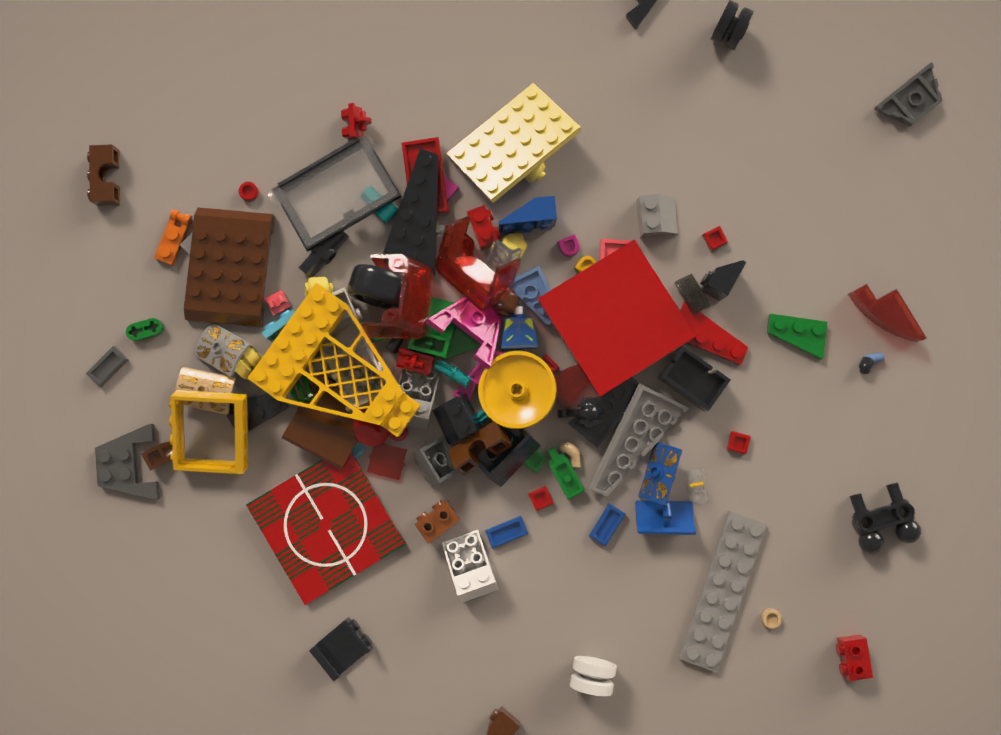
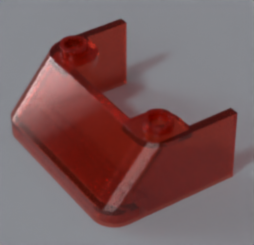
M467 216L446 224L435 266L437 272L479 310L484 311L491 308L513 285L521 260L519 258L497 267L496 271L493 272L473 254L475 249L474 240L466 234L471 219Z
M371 254V259L375 266L385 268L397 274H403L399 308L387 309L382 315L381 323L362 322L363 329L370 338L420 339L424 337L428 331L426 321L430 313L434 278L431 268L401 254Z

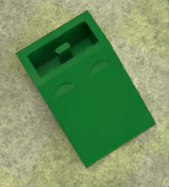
M425 295L412 330L408 349L448 360L457 325L450 322L441 334L427 324L426 321L428 318L454 304V302Z

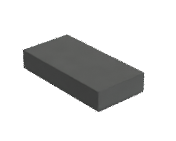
M112 346L86 374L99 387H102L129 359L115 346Z

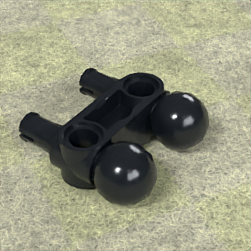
M898 482L886 485L892 501L890 505L869 510L866 509L861 493L849 496L855 511L852 516V526L860 535L858 539L859 546L868 554H876L884 546V538L877 531L896 525L895 534L898 539L905 543H913L920 538L921 527L914 521L915 509L908 500L903 499ZM900 507H902L905 512L903 517H901L899 514ZM863 518H866L868 521L866 528L862 526Z

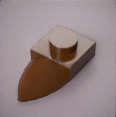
M164 442L141 453V456L151 471L171 460L173 447L170 445V442Z

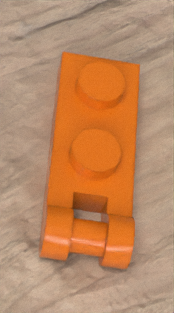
M175 209L170 213L169 222L154 256L155 259L173 266L181 249L180 244L184 241L192 222L191 215L180 214V211ZM178 221L182 222L181 227L176 226Z

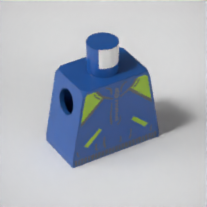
M517 306L513 318H505L501 350L538 349L533 318L524 317V307Z

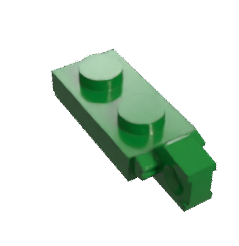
M555 447L548 449L547 451L551 457V460L548 461L549 467L567 499L569 500L584 492L585 490L567 457L563 453L559 455Z

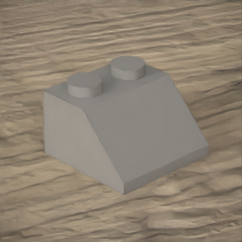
M662 194L641 195L638 197L636 203L640 238L678 235L674 197Z

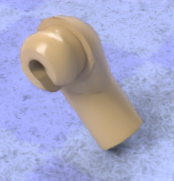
M571 442L562 443L560 451L571 457V466L581 467L580 450Z

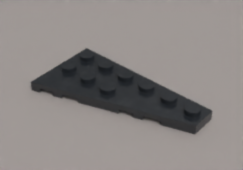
M420 148L382 257L436 276L439 155Z

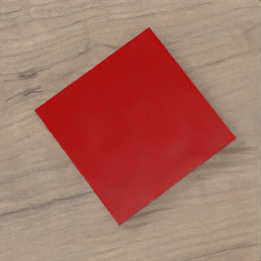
M632 240L537 298L598 397L696 337V334L635 240Z

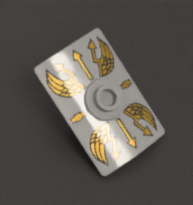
M211 323L200 336L194 355L231 377L234 375L240 358L250 347V344L217 324Z

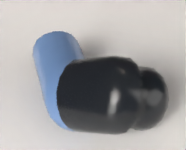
M880 352L863 356L859 363L860 373L869 374L874 363L884 361V354Z

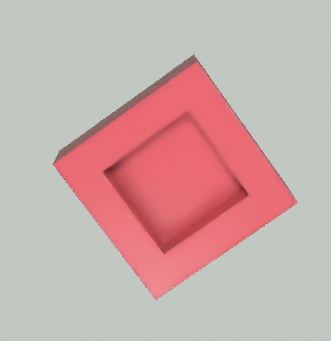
M283 290L265 298L273 316L292 308Z

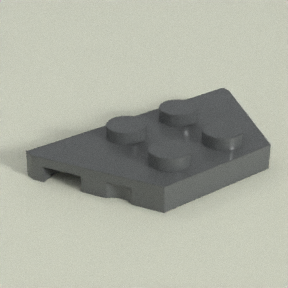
M929 63L874 108L875 111L912 126L940 104L942 97L938 90L937 78L934 79L933 63Z

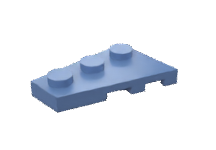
M539 266L505 283L510 289L516 291V295L547 326L552 324L537 298L551 290Z

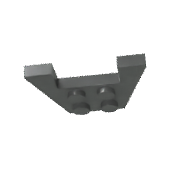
M154 424L145 425L95 447L98 487L151 499H159L158 481L138 483L135 443L155 441Z

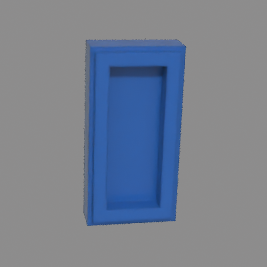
M608 503L588 536L606 546L626 513Z
M521 516L485 530L492 549L528 534Z

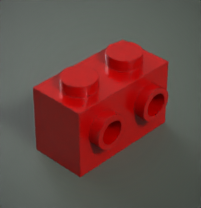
M485 205L467 211V217L480 250L483 251L498 245V238L501 236L497 226L493 227L491 220H494L491 210H486Z
M860 634L837 638L836 652L840 656L841 664H839L840 674L849 681L873 678L867 638Z

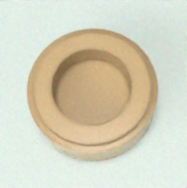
M767 608L761 614V622L767 628L775 629L780 626L782 617L777 610Z

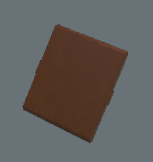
M324 375L316 377L325 384ZM328 377L329 384L337 383L334 379ZM315 383L311 386L314 397L320 389ZM338 386L330 387L332 390L339 394L340 389ZM325 392L316 403L318 407L347 414L353 413L347 412L345 409L347 406L328 392ZM298 406L294 417L282 435V439L341 470L358 442L353 431L355 419Z

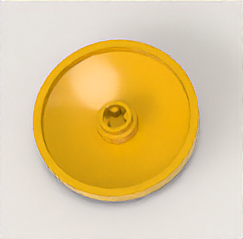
M525 351L506 352L493 359L491 367L484 369L478 386L479 400L485 413L497 424L510 429H525L541 422L551 411L557 393L555 377L549 366L538 356Z

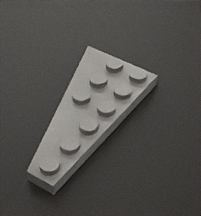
M638 384L588 488L608 496L623 480V476L636 466L635 463L655 446L664 436V432L671 425L673 426L678 421L677 418L683 412L685 413L689 407L644 385Z

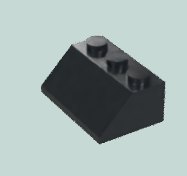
M505 427L512 446L497 456L485 448L478 456L480 469L491 481L500 487L541 446L526 429H510Z

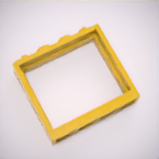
M177 390L173 393L168 404L169 408H171L169 425L172 427L170 445L173 447V452L170 459L173 463V470L244 474L248 468L247 394ZM183 401L234 403L235 461L185 458Z

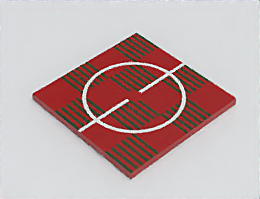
M353 453L350 454L342 470L324 460H320L246 504L304 605L406 545Z

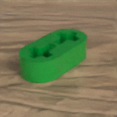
M155 318L132 323L126 328V336L134 341L156 337L163 333L164 324L161 320ZM153 323L158 325L156 331L147 329L152 327ZM134 328L138 330L143 329L142 332L137 333V337L132 335V332L135 331Z

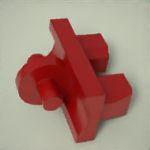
M348 103V108L341 110L342 120L345 122L349 121V126L342 128V136L346 139H355L356 137L359 140L362 139L363 131H367L366 125H370L372 119L366 117V112L362 111L361 107L355 106L354 103Z
M401 347L396 367L430 375L434 356Z

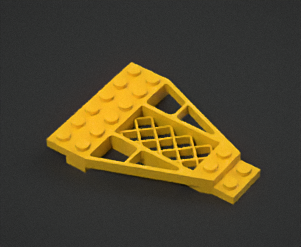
M318 283L313 286L248 376L250 381L278 401L381 425L396 437L401 435L421 407V404L405 394L350 306ZM347 312L361 332L351 347H346L331 336ZM363 338H365L382 365L383 371L378 370L355 353V349ZM333 346L335 356L325 357L324 347ZM337 346L347 352V354L338 355ZM320 351L321 358L314 359L317 353ZM349 357L350 367L340 368L339 358ZM353 357L363 365L354 366ZM335 359L337 369L327 371L326 361ZM322 361L323 372L314 373L312 363ZM365 368L366 378L356 380L354 369ZM368 368L379 376L369 377ZM351 370L352 381L343 382L341 372ZM337 373L339 383L329 384L328 374ZM302 374L320 388L310 404L286 399V396ZM324 375L325 384L314 376ZM380 379L382 389L372 391L370 380ZM367 381L368 392L358 393L357 383ZM353 384L354 394L345 396L343 385ZM339 386L341 395L336 393L330 387ZM325 392H328L353 410V413L347 414L318 407L316 403ZM378 393L376 398L373 400L372 394ZM369 395L370 405L360 407L359 396ZM355 397L356 406L346 399Z

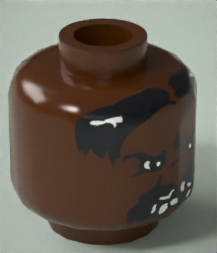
M501 288V290L495 292L492 308L496 311V315L507 317L515 313L519 301L516 291L510 288Z

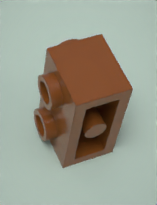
M440 500L432 506L433 511L429 514L424 512L416 518L418 522L414 525L427 543H430L460 520V517L447 500L444 503Z

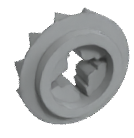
M358 362L354 366L363 364L361 362ZM365 368L354 369L356 380L361 377L359 370L365 373ZM368 368L369 373L371 372L369 377L379 376ZM351 370L348 376L349 381H352ZM380 379L370 380L371 390L376 388ZM358 382V391L368 392L367 382Z

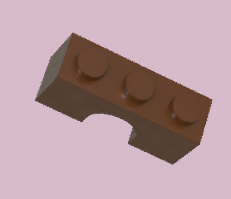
M112 144L89 145V152H87V160L89 162L87 178L90 182V189L87 191L88 199L96 206L120 205V187L113 182H105L104 179L108 170L119 168V149Z
M492 422L448 451L454 469L465 476L480 466L478 456L483 449L486 448L497 456L510 448L512 444L505 427Z

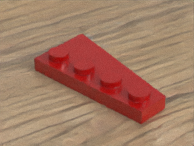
M684 301L680 311L696 334V337L686 343L742 365L748 346L700 311L691 310L687 302Z

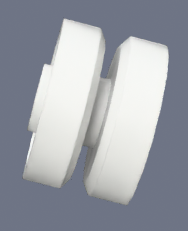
M574 657L573 669L577 673L571 675L570 687L590 695L611 696L614 684L609 679L616 676V664L595 657Z

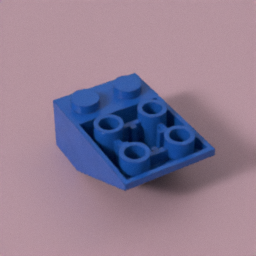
M555 196L532 199L500 220L499 232L507 235L518 230H522L523 233L532 232L533 229L541 228V231L551 230L552 227H555L557 221Z

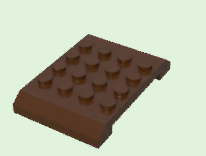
M197 208L194 215L184 302L185 320L263 327L265 310L263 302L270 237L273 234L275 217L273 214Z

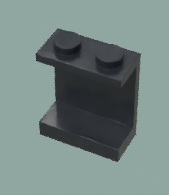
M349 617L309 650L333 682L373 648L371 645L372 641L368 635H363L359 630L360 626L356 620H351Z

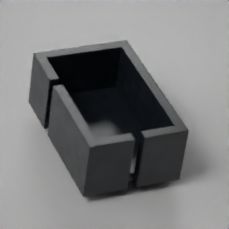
M685 346L679 347L669 361L671 363L666 365L657 378L703 412L711 409L731 381L730 378L717 369L711 371L713 366Z

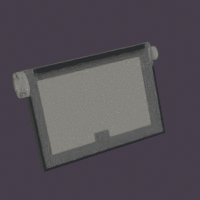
M371 136L356 137L277 183L278 186L267 191L276 208L282 206L307 252L402 197L373 149L376 145Z

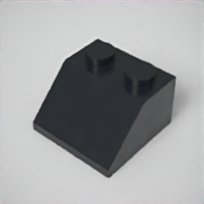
M738 261L717 267L712 272L709 271L700 282L702 285L700 291L718 301L726 298L744 268L746 261Z
M467 394L459 395L432 410L448 444L482 429Z

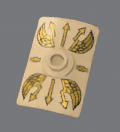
M182 367L175 392L177 390L232 393L236 378ZM183 401V405L186 407L225 415L229 413L230 403Z

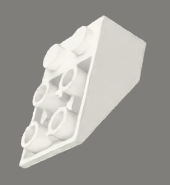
M478 530L442 542L456 592L462 603L499 590Z

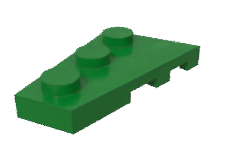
M769 314L767 334L785 343H789L804 352H808L820 360L823 359L827 331L826 321Z

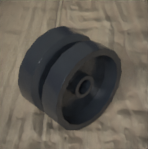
M729 0L710 40L720 43L727 33L729 35L725 42V47L735 50L748 29L749 21L754 11L744 7L738 17H736L739 5Z

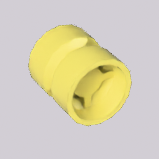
M250 344V347L240 358L235 371L246 380L263 356Z

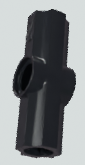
M343 231L315 247L298 268L309 278L314 277L324 265L329 264L337 254L336 251L346 242L349 236Z

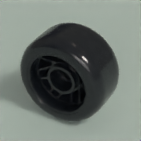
M358 264L351 273L347 292L351 297L363 303L388 310H399L404 304L409 283L403 276L385 268Z

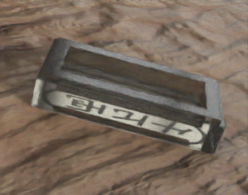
M692 274L674 283L693 315L711 306Z

